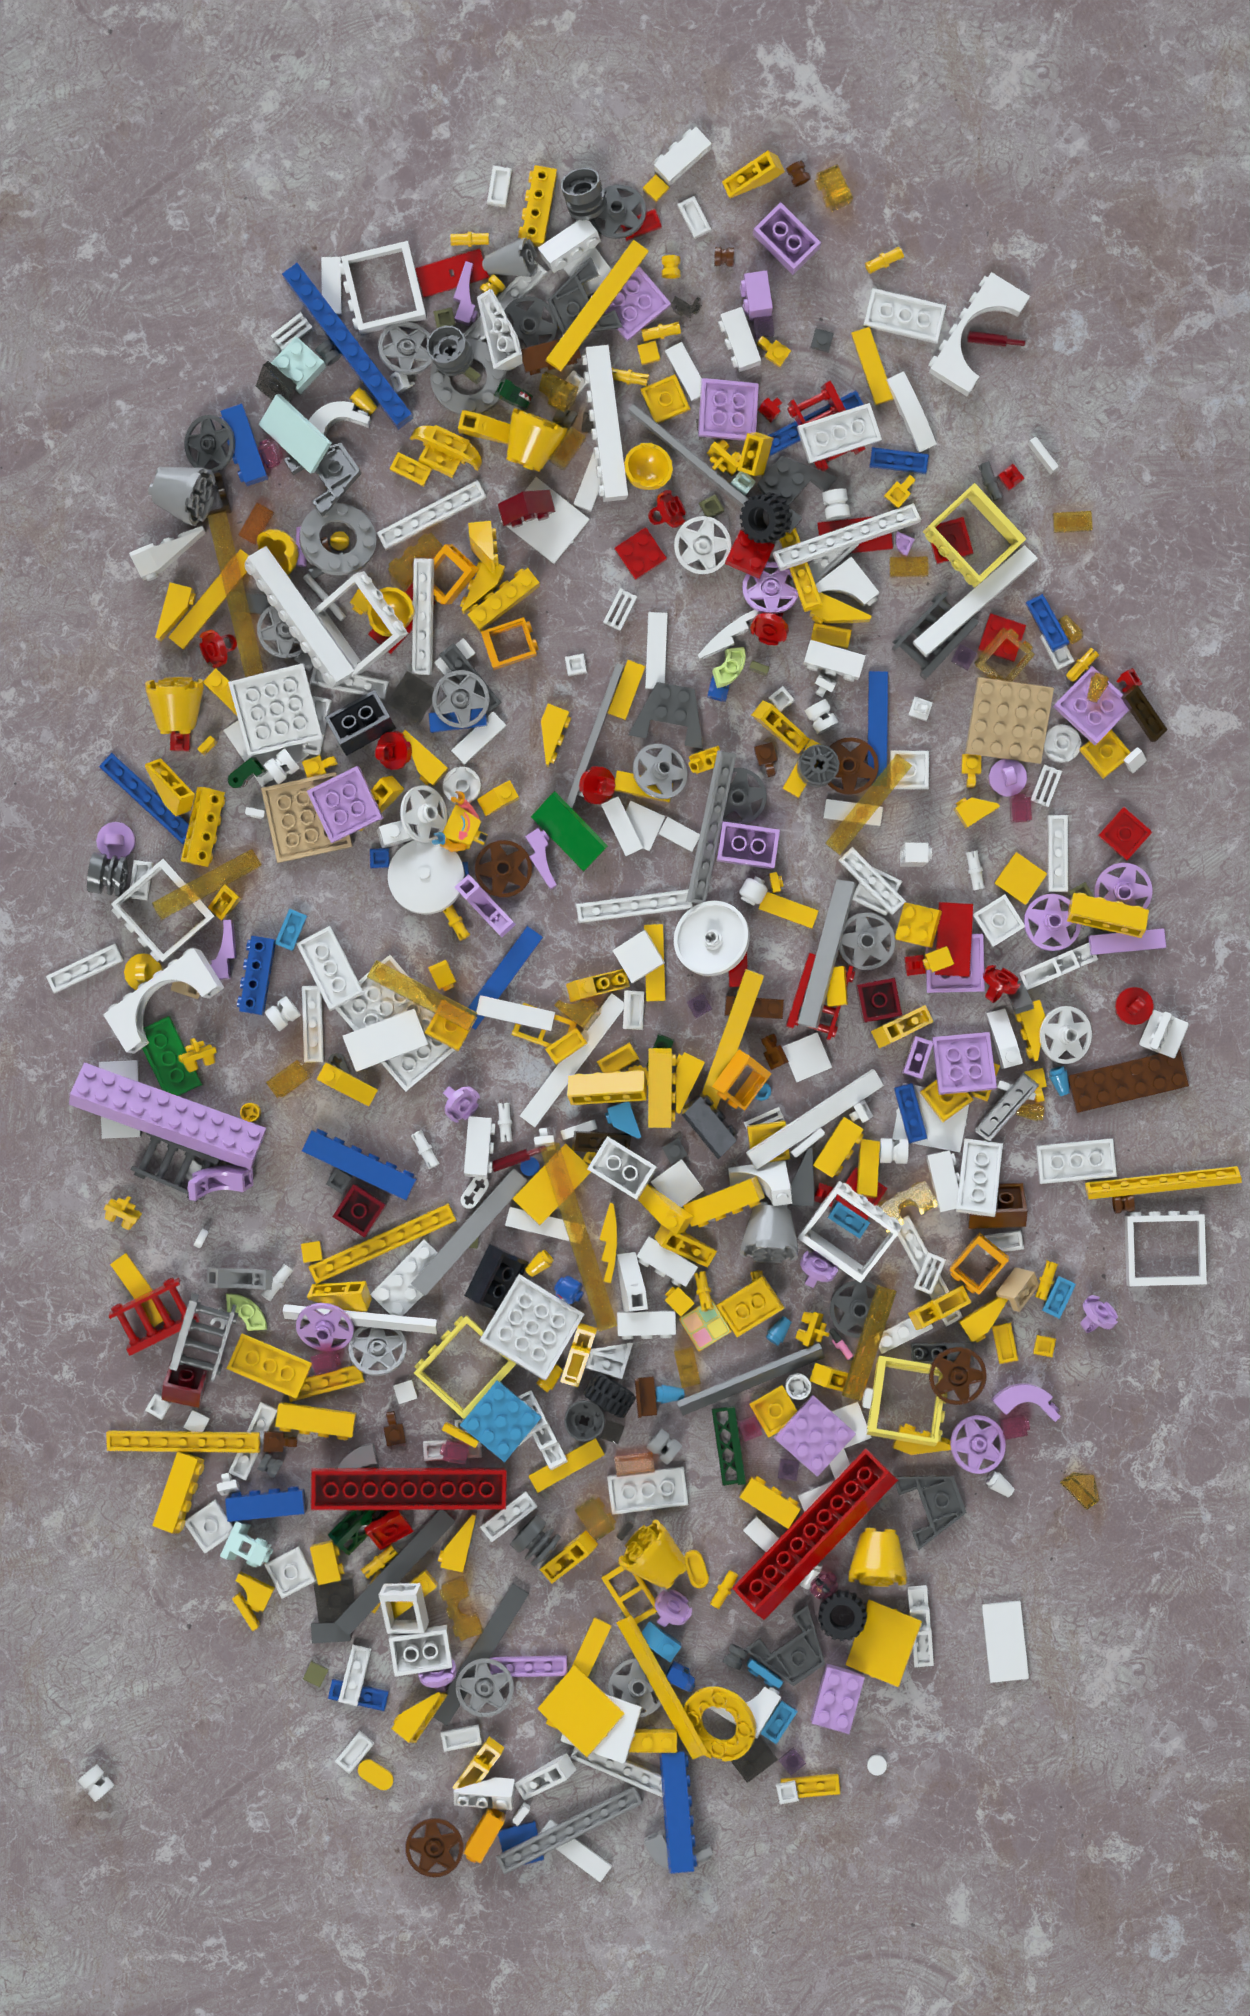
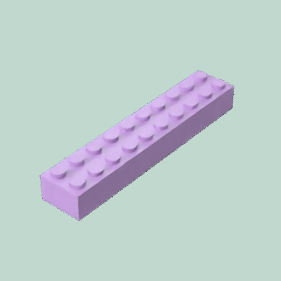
M85 1062L70 1093L69 1105L249 1170H251L265 1136V1127Z

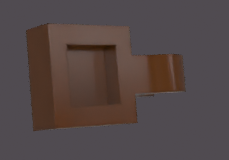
M773 742L755 746L754 751L758 765H765L768 778L775 776L776 773L772 763L777 762Z
M774 1033L761 1039L762 1044L767 1050L763 1054L771 1070L789 1062L782 1046H776L777 1038Z
M395 1411L387 1412L386 1417L389 1426L383 1427L387 1446L406 1443L403 1423L397 1424Z
M264 1431L263 1452H283V1446L297 1447L296 1437H283V1431Z

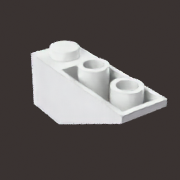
M636 1253L616 1254L623 1312L648 1309L646 1290Z
M495 1777L454 1790V1805L512 1810L515 1795V1779Z

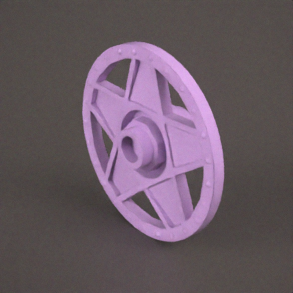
M768 562L765 567L779 568L776 562ZM789 568L783 571L777 569L771 575L763 571L760 579L754 577L756 585L748 590L747 582L751 575L746 574L742 586L746 602L753 609L761 613L778 614L791 608L799 596L795 588L785 583L788 574L791 576ZM763 599L766 608L757 605L752 600ZM780 599H792L786 605L778 608Z
M1113 864L1107 867L1096 881L1094 889L1095 898L1099 897V887L1102 882L1109 891L1104 897L1108 901H1119L1125 905L1135 906L1136 899L1147 897L1142 907L1146 909L1150 904L1152 898L1150 878L1144 870L1134 864ZM1126 867L1119 878L1107 874L1115 868ZM1136 870L1144 877L1147 886L1135 883Z
M1046 894L1036 898L1028 906L1024 915V928L1028 938L1037 947L1047 951H1058L1070 946L1078 937L1081 929V924H1076L1075 932L1070 939L1066 927L1073 923L1067 922L1068 911H1061L1059 900L1069 906L1070 900L1058 894ZM1048 899L1045 910L1032 909L1038 902ZM1028 920L1038 925L1035 936L1030 931ZM1052 937L1061 946H1047L1042 943Z
M316 1303L307 1306L300 1312L296 1321V1330L302 1341L320 1351H336L345 1347L351 1341L354 1332L350 1316L341 1308L328 1303ZM317 1309H329L331 1311L324 1315ZM306 1314L310 1323L301 1327V1320ZM341 1317L346 1320L349 1329L339 1324ZM307 1337H316L319 1344L312 1342ZM334 1338L345 1339L343 1342L332 1346Z
M974 1415L961 1420L956 1425L951 1436L950 1446L952 1455L961 1468L970 1473L982 1474L995 1469L1000 1464L1005 1453L1006 1443L1004 1434L995 1421L986 1416ZM975 1419L983 1420L991 1425L981 1430ZM964 1425L966 1437L956 1440L959 1430ZM997 1435H999L1000 1452L992 1444ZM957 1452L967 1454L968 1466L961 1461ZM983 1459L994 1462L989 1467L978 1470Z

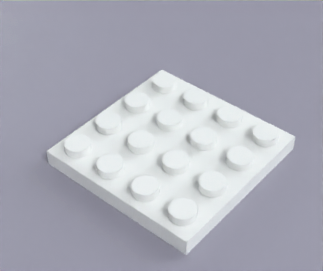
M304 663L228 682L248 757L323 738Z
M519 1274L479 1341L545 1381L582 1320L584 1313Z

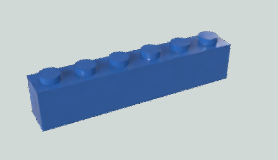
M318 1128L316 1131L311 1130L302 1152L397 1197L408 1200L417 1181L414 1178V1173L405 1169L401 1172L396 1169L397 1165L388 1161L384 1164L379 1161L380 1157L371 1153L367 1156L361 1153L362 1149L352 1145L350 1148L344 1145L345 1141L340 1138L334 1137V1139L327 1137L328 1133Z
M685 1751L659 1753L668 1872L671 1874L694 1872V1867H697L696 1855H693L692 1847H695V1836L691 1835V1827L694 1826L693 1815L689 1813V1807H692L691 1795H688L687 1788L690 1787V1776L686 1775V1767H689L688 1755H685Z

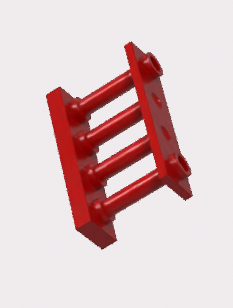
M831 380L821 386V393L798 405L794 399L788 403V413L791 418H795L798 426L846 411ZM823 400L828 401L831 406L828 411L805 422L801 411ZM863 446L851 450V452H854L856 456L859 453L863 452L866 448ZM847 452L816 461L814 464L817 469H821L824 472L829 468L828 462Z
M809 953L785 1027L793 1029L795 1025H799L800 1015L798 1013L800 1007L803 1006L804 994L808 987L816 958L815 954ZM848 966L846 971L847 986L848 982L852 983L855 972L852 971L853 966ZM824 1004L822 1012L833 1015L831 1024L828 1026L819 1023L818 1029L812 1028L827 1033L826 1040H831V1037L835 1038L838 1027L835 1024L841 1006L834 1008Z
M173 1277L163 1282L164 1285L124 1305L119 1303L111 1308L112 1311L109 1312V1318L118 1317L130 1340L126 1348L129 1356L180 1332L187 1307L176 1286L180 1285L181 1280L179 1277L176 1279ZM168 1290L181 1313V1319L175 1322L171 1320L159 1297L160 1294ZM152 1299L164 1322V1327L159 1330L152 1326L141 1305ZM135 1308L147 1331L146 1336L142 1338L136 1337L124 1312ZM194 1313L192 1319H195V1322H199L200 1317L197 1313Z

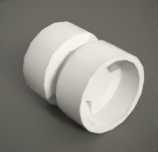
M833 489L822 493L823 503L827 505V508H825L827 521L841 520L851 516L849 505L845 503L848 500L846 489Z
M826 699L810 706L804 711L808 719L813 721L812 726L816 734H820L839 723L834 713H830L831 707Z
M285 748L276 755V759L271 758L264 764L278 784L287 779V774L292 775L300 769Z
M287 996L279 1000L277 1006H271L265 1011V1014L278 1031L284 1029L288 1025V1021L293 1022L301 1016L298 1009Z
M880 1138V1163H891L894 1160L898 1164H907L908 1139H896L893 1142L892 1139Z
M793 1373L787 1377L785 1389L790 1397L801 1400L810 1394L811 1383L804 1374Z
M98 1764L78 1780L84 1789L89 1790L88 1794L94 1802L114 1786L108 1777L103 1776L104 1772Z

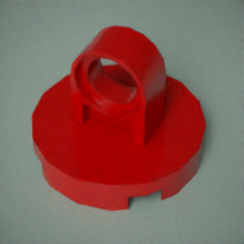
M671 490L661 492L657 496V507L649 511L648 518L653 525L666 522L672 528H677L685 523L686 520L683 519V515L686 514L684 506L678 496L673 497ZM655 511L660 512L662 516L660 521L655 519Z
M783 612L778 614H758L754 617L750 627L752 635L755 633L759 637L758 641L767 645L775 646L779 642H785L789 633L788 625L783 620Z
M207 630L202 632L199 637L202 638V643H199L201 654L207 663L211 662L213 664L211 666L213 668L224 666L227 663V653L237 647V640L231 634L220 636L214 630ZM225 638L230 640V648H226L224 643Z
M398 731L387 732L382 735L375 749L376 759L391 770L404 768L406 763L411 760L412 755L410 742H407L403 737L405 735Z
M593 766L582 774L579 790L583 793L585 801L590 804L601 805L612 798L615 790V779L610 770L605 767Z
M995 965L988 966L983 973V979L990 986L985 998L992 1003L997 1002L1003 993L1015 994L1021 985L1017 983L1019 979L1015 974L1005 968H1002V970L995 969Z
M1127 988L1120 992L1115 1000L1116 1015L1126 1024H1142L1153 1013L1154 1004L1152 997L1142 988Z

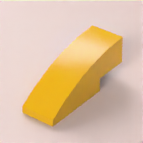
M617 770L614 791L670 803V798L657 799L646 794L638 786L632 773ZM656 784L647 786L653 792L661 794Z
M962 1285L908 1312V1315L915 1329L919 1330L970 1304L971 1301Z
M579 1323L560 1382L579 1387L597 1328Z
M489 1736L452 1788L456 1790L481 1782L500 1757L505 1747Z

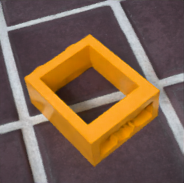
M445 544L434 557V571L447 556L464 572L447 595L434 584V598L442 605L452 604L479 571L453 544Z
M524 617L481 631L493 671L537 656L536 651L539 648L536 639H531L530 633L533 630L530 621L526 622ZM522 626L530 652L499 662L491 636Z
M739 1049L712 1087L718 1091L717 1096L724 1101L728 1099L727 1103L735 1109L740 1107L745 1111L772 1073ZM749 1066L753 1070L733 1097L728 1093V1090L744 1068Z
M979 1232L952 1263L949 1269L951 1271L950 1275L957 1281L962 1280L966 1284L965 1287L974 1294L976 1292L980 1295L1009 1261V1256ZM977 1244L998 1261L980 1284L976 1283L958 1268Z
M493 1808L485 1810L465 1845L464 1854L469 1861L476 1863V1861L482 1862L504 1824L505 1813Z

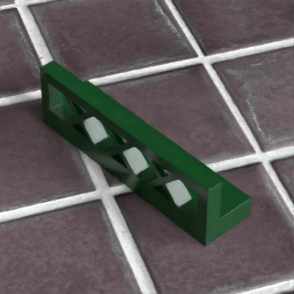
M735 1406L713 1408L712 1416L722 1485L746 1484ZM727 1411L728 1420L723 1425L717 1421L716 1413ZM723 1429L731 1433V1438L727 1444L721 1441L719 1437ZM731 1441L733 1449L728 1446L731 1443ZM726 1448L734 1454L730 1463L722 1458ZM729 1467L736 1471L737 1479L726 1481L725 1472Z
M351 1510L331 1530L328 1536L336 1546L349 1556L368 1537L365 1530L359 1533V1529L364 1525L368 1526L371 1522L379 1520L393 1510ZM380 1511V1515L377 1518L372 1519V1516L375 1514V1512ZM353 1539L352 1544L346 1548L344 1544L348 1540Z

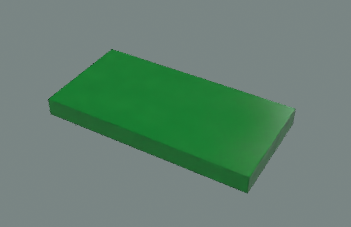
M555 791L531 816L583 872L608 847Z
M170 1016L144 1027L149 1043L142 1049L162 1091L181 1096L203 1085L197 1071H187L184 1064L179 1061L178 1056L187 1052Z

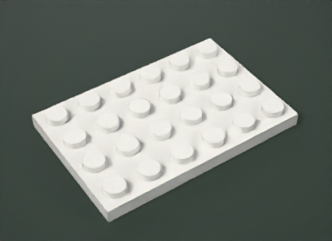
M391 955L387 956L359 980L364 991L363 995L336 1008L338 1013L354 1031L415 1008L425 1033L437 1011ZM425 1034L428 1045L381 1063L407 1092L455 1050Z

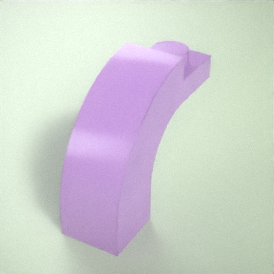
M469 874L455 886L457 891L501 937L516 925Z
M237 1165L205 1168L192 1174L193 1179L188 1182L187 1189L189 1200L197 1201L204 1195L217 1190L244 1192L253 1186V1168L249 1170Z
M1014 1384L1000 1390L991 1398L1005 1415L1020 1403L1033 1402L1039 1405L1054 1422L1061 1417L1058 1414L1060 1410L1052 1402L1048 1404L1053 1397L1035 1385Z

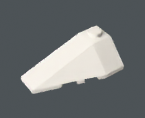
M489 289L477 296L493 369L510 371L523 364L518 336L493 290Z
M203 526L179 534L177 539L166 538L163 539L160 545L156 546L151 543L129 554L141 578L151 581L156 579L158 574L162 573L206 534Z

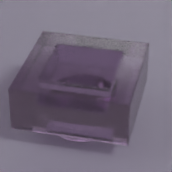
M772 316L753 318L755 338H761L762 336L774 337Z
M960 644L951 662L968 671L977 653Z
M704 993L686 1002L695 1019L712 1010Z
M780 1458L777 1478L797 1481L799 1461Z
M794 1747L779 1759V1762L791 1776L806 1764Z

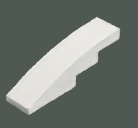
M905 372L886 379L898 412L903 417L917 451L921 452L936 445L928 421Z
M754 609L725 627L698 654V660L701 661L734 646L732 638L749 630L747 623L753 621L754 617L761 614V612Z
M1086 943L1019 972L1026 990H1029L1096 961L1098 957L1097 955H1090L1089 943Z
M532 1390L518 1396L542 1416L530 1432L542 1452L549 1469L553 1470L568 1462Z
M927 1586L907 1587L909 1616L922 1621L912 1649L914 1667L934 1666Z

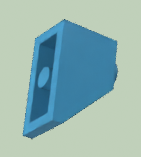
M629 1102L607 1108L608 1112L605 1113L608 1124L612 1123L613 1127L636 1138H641Z
M651 1621L648 1622L641 1632L649 1647L670 1663L682 1647L680 1641Z

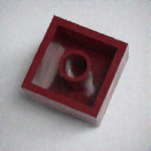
M895 978L856 985L863 1023L902 1016Z
M353 1184L332 1217L365 1238L387 1204L358 1185Z

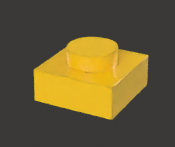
M777 872L769 873L772 893L780 892V887H784L782 876H778Z

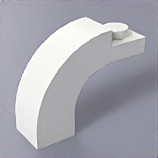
M338 401L318 409L311 416L309 422L326 437L330 427L337 422L350 421L369 428L371 418L364 411L357 410L355 412L356 406L354 403Z

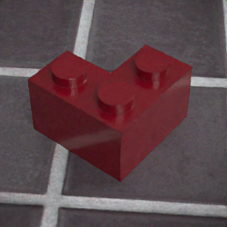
M550 490L522 491L498 503L503 526L511 525L512 528L522 526L524 521L528 522L538 518V521L548 519L550 514L556 512Z

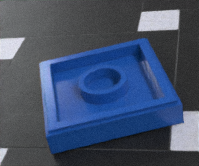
M535 1821L500 1829L498 1836L502 1852L538 1835ZM544 1855L526 1864L544 1860Z

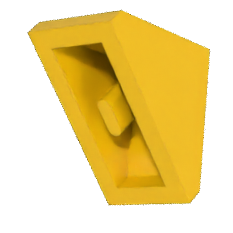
M223 885L208 906V909L222 921L242 899L229 886Z

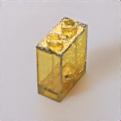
M1003 628L974 664L991 679L1013 681L1034 657L1035 653L1032 650L1034 647L1026 640L1024 642L1018 639L1019 635L1011 628L1009 630ZM1007 638L1024 651L1026 655L1005 678L987 664L986 661Z
M296 1060L268 1080L266 1084L277 1098H284L313 1075L302 1060Z

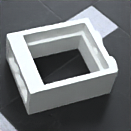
M421 1583L384 1584L379 1593V1599L387 1634L425 1633L429 1619ZM413 1601L417 1620H394L391 1602Z

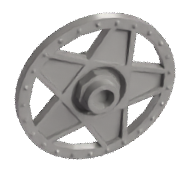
M411 322L396 323L388 326L379 338L378 352L380 358L388 368L400 374L412 375L424 371L433 361L427 349L421 346L425 337L428 340L429 332L420 325ZM400 327H409L416 330L407 335ZM390 333L392 343L382 347L384 338ZM387 358H398L400 368L393 365ZM414 360L426 362L421 367L411 369Z
M269 606L261 614L257 624V636L262 647L269 654L277 658L291 659L304 653L302 649L289 654L293 643L300 644V642L291 635L288 625L279 618L276 608ZM269 613L272 625L261 630L262 622ZM264 641H276L278 652L269 648Z
M457 670L446 674L438 681L433 691L432 702L437 716L444 723L456 728H466L475 725L485 716L489 707L490 696L486 684L479 676L469 671ZM456 675H467L459 685L448 679ZM476 681L483 687L485 697L474 693ZM442 687L447 697L437 705V695L439 688ZM483 708L479 716L470 721L471 709ZM455 712L459 724L447 720L443 714Z
M651 744L641 749L634 759L633 775L635 781L649 796L657 799H669L679 794L687 782L686 764L680 754L671 747L663 744ZM651 749H661L657 757L646 753V751ZM672 755L678 760L681 768L671 764ZM638 762L646 770L641 777H639ZM682 780L679 788L673 792L672 781ZM656 784L661 794L653 792L647 786Z
M860 913L852 916L846 921L844 931L856 919V932L843 934L839 947L841 956L849 965L860 970H873L881 967L890 959L894 952L895 935L892 927L884 918L877 914ZM866 917L875 918L884 925L872 928ZM890 933L891 946L888 953L881 942ZM842 945L854 949L853 962L845 954ZM869 956L881 961L875 965L862 966Z
M361 1326L358 1328L349 1342L350 1359L358 1370L367 1375L382 1376L393 1372L402 1364L406 1356L407 1345L405 1337L400 1330H393L398 1335L385 1336L384 1329L371 1327L369 1337H358L364 1330L370 1327ZM402 1346V1353L396 1362L392 1352ZM353 1348L363 1353L360 1364L354 1357ZM377 1363L387 1368L380 1371L370 1370Z
M480 1658L471 1661L461 1670L456 1681L458 1701L466 1711L475 1716L491 1717L499 1714L509 1705L513 1696L514 1683L509 1670L502 1663L494 1659ZM487 1663L496 1665L504 1672L491 1674ZM476 1665L475 1677L462 1678L469 1668ZM509 1682V1694L505 1701L499 1690ZM460 1689L472 1694L469 1706L463 1700ZM486 1703L497 1708L491 1712H478Z
M636 1658L628 1659L614 1669L608 1683L609 1696L614 1697L612 1688L614 1685L623 1692L621 1700L632 1704L638 1703L646 1710V1712H641L639 1717L650 1715L659 1708L661 1702L658 1699L657 1703H654L651 1692L654 1690ZM632 1663L629 1676L616 1675L622 1667Z

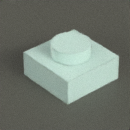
M739 471L730 484L745 496L756 481L747 473Z

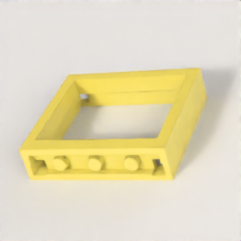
M975 483L923 531L926 539L938 548L939 553L951 562L952 567L964 576L965 581L974 588L1026 540L1025 536ZM966 498L975 505L1011 544L980 575L935 529Z
M468 1315L465 1318L460 1316L454 1323L456 1326L452 1332L447 1330L440 1338L443 1342L439 1346L435 1344L427 1352L430 1356L425 1361L421 1359L414 1366L417 1369L414 1374L463 1419L468 1416L497 1380L500 1382L516 1365L515 1362L503 1356L508 1362L465 1408H462L424 1372L427 1366L466 1324L480 1336L483 1335L484 1330Z
M879 1356L876 1361L873 1395L866 1435L936 1446L938 1441H941L942 1430H939L940 1422L943 1423L945 1411H942V1406L946 1404L937 1396L935 1398L930 1438L877 1429L885 1367L929 1374L931 1364ZM935 1367L934 1375L938 1376L939 1381L943 1377V1375L938 1370V1368ZM947 1393L942 1394V1396L947 1398Z

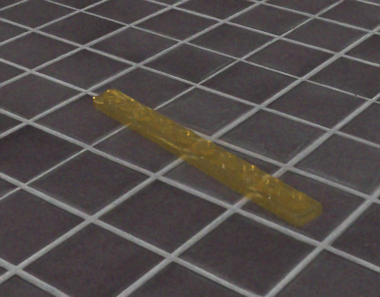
M227 512L207 516L245 677L264 673Z
M555 1143L540 1148L597 1329L601 1332L618 1326L560 1145Z

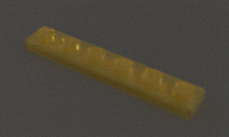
M897 754L825 844L840 856L912 765Z
M250 849L152 902V906L159 918L163 920L221 889L223 885H228L256 870L262 864L253 849Z
M377 960L367 975L368 979L467 1031L470 1030L478 1015L473 1010Z
M880 1285L876 1287L842 1395L859 1401L862 1400L893 1305L896 1290Z

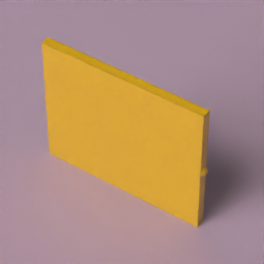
M868 1599L866 1605L867 1620L864 1630L859 1633L858 1637H855L845 1665L868 1674L872 1678L875 1677L899 1687L922 1621L899 1612L897 1609L889 1608Z
M576 1665L571 1668L537 1708L586 1757L608 1736L611 1729L625 1714Z

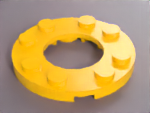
M705 1687L693 1693L686 1701L683 1708L707 1749V1753L704 1756L722 1759V1761H732L742 1757L750 1749L756 1737V1722L751 1709L739 1695L721 1687ZM712 1706L724 1708L726 1712L728 1711L732 1714L737 1726L736 1733L732 1738L720 1740L707 1732L702 1720L703 1713L707 1708Z

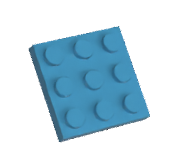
M497 1380L460 1426L505 1462L542 1416Z

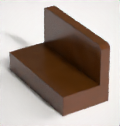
M654 1376L635 1378L638 1418L657 1415Z

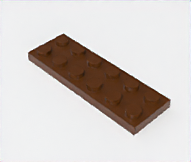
M1180 1049L1175 1058L1156 1054L1068 1075L1076 1113L1189 1087Z

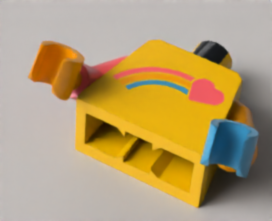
M455 791L458 799L451 797V801L458 803V805L455 804L443 832L434 833L438 840H432V844H440L441 847L450 852L470 849L473 841L484 845L488 835L478 831L481 825L479 815L465 799L464 793Z

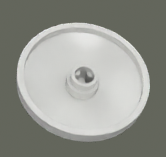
M416 840L405 844L396 852L388 869V884L396 901L405 909L424 915L435 914L451 906L460 895L455 886L465 878L462 861L456 852H450L441 847L440 844L434 845L432 842L420 843Z
M707 901L692 907L682 916L674 934V948L680 961L690 971L703 976H717L733 969L745 956L750 942L749 927L743 915L734 906L721 901Z

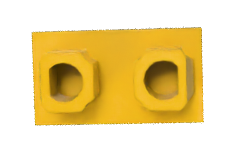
M721 440L718 443L714 442L707 452V455L711 457L710 461L714 464L712 469L716 471L719 468L723 473L727 471L733 476L738 469L741 454L738 452H734L732 455L728 454L726 451L730 446L725 440Z
M719 746L690 755V762L688 764L691 771L698 774L714 768L717 751H720Z
M195 1038L190 1039L191 1045L185 1047L187 1053L178 1056L179 1061L184 1064L187 1071L193 1072L199 1069L196 1062L198 1059L202 1058L205 1066L214 1064V1053H217V1051L211 1044L205 1046L203 1040L197 1042Z
M127 1196L125 1200L118 1198L117 1201L111 1198L104 1207V1210H106L105 1219L114 1222L118 1216L123 1219L121 1226L127 1230H130L141 1218L142 1213L135 1210L136 1205L130 1203L132 1199L130 1196Z
M804 1312L801 1321L809 1324L808 1330L798 1329L795 1338L803 1342V1345L809 1347L814 1345L815 1340L821 1342L823 1335L829 1337L830 1333L825 1331L827 1324L822 1323L824 1314Z

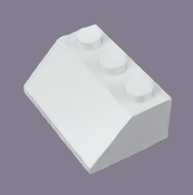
M448 1625L428 1627L425 1633L390 1634L389 1644L395 1677L452 1668Z

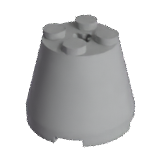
M158 467L154 482L149 485L148 493L152 495V501L155 505L186 524L196 526L199 521L203 522L211 509L214 500L211 494L212 485L215 484V476L211 470L205 468Z
M760 1202L761 1204L752 1209L740 1246V1255L742 1257L751 1256L754 1258V1261L763 1263H782V1260L788 1258L792 1261L798 1258V1244L791 1211L787 1208L788 1205L773 1206L768 1205L766 1202Z

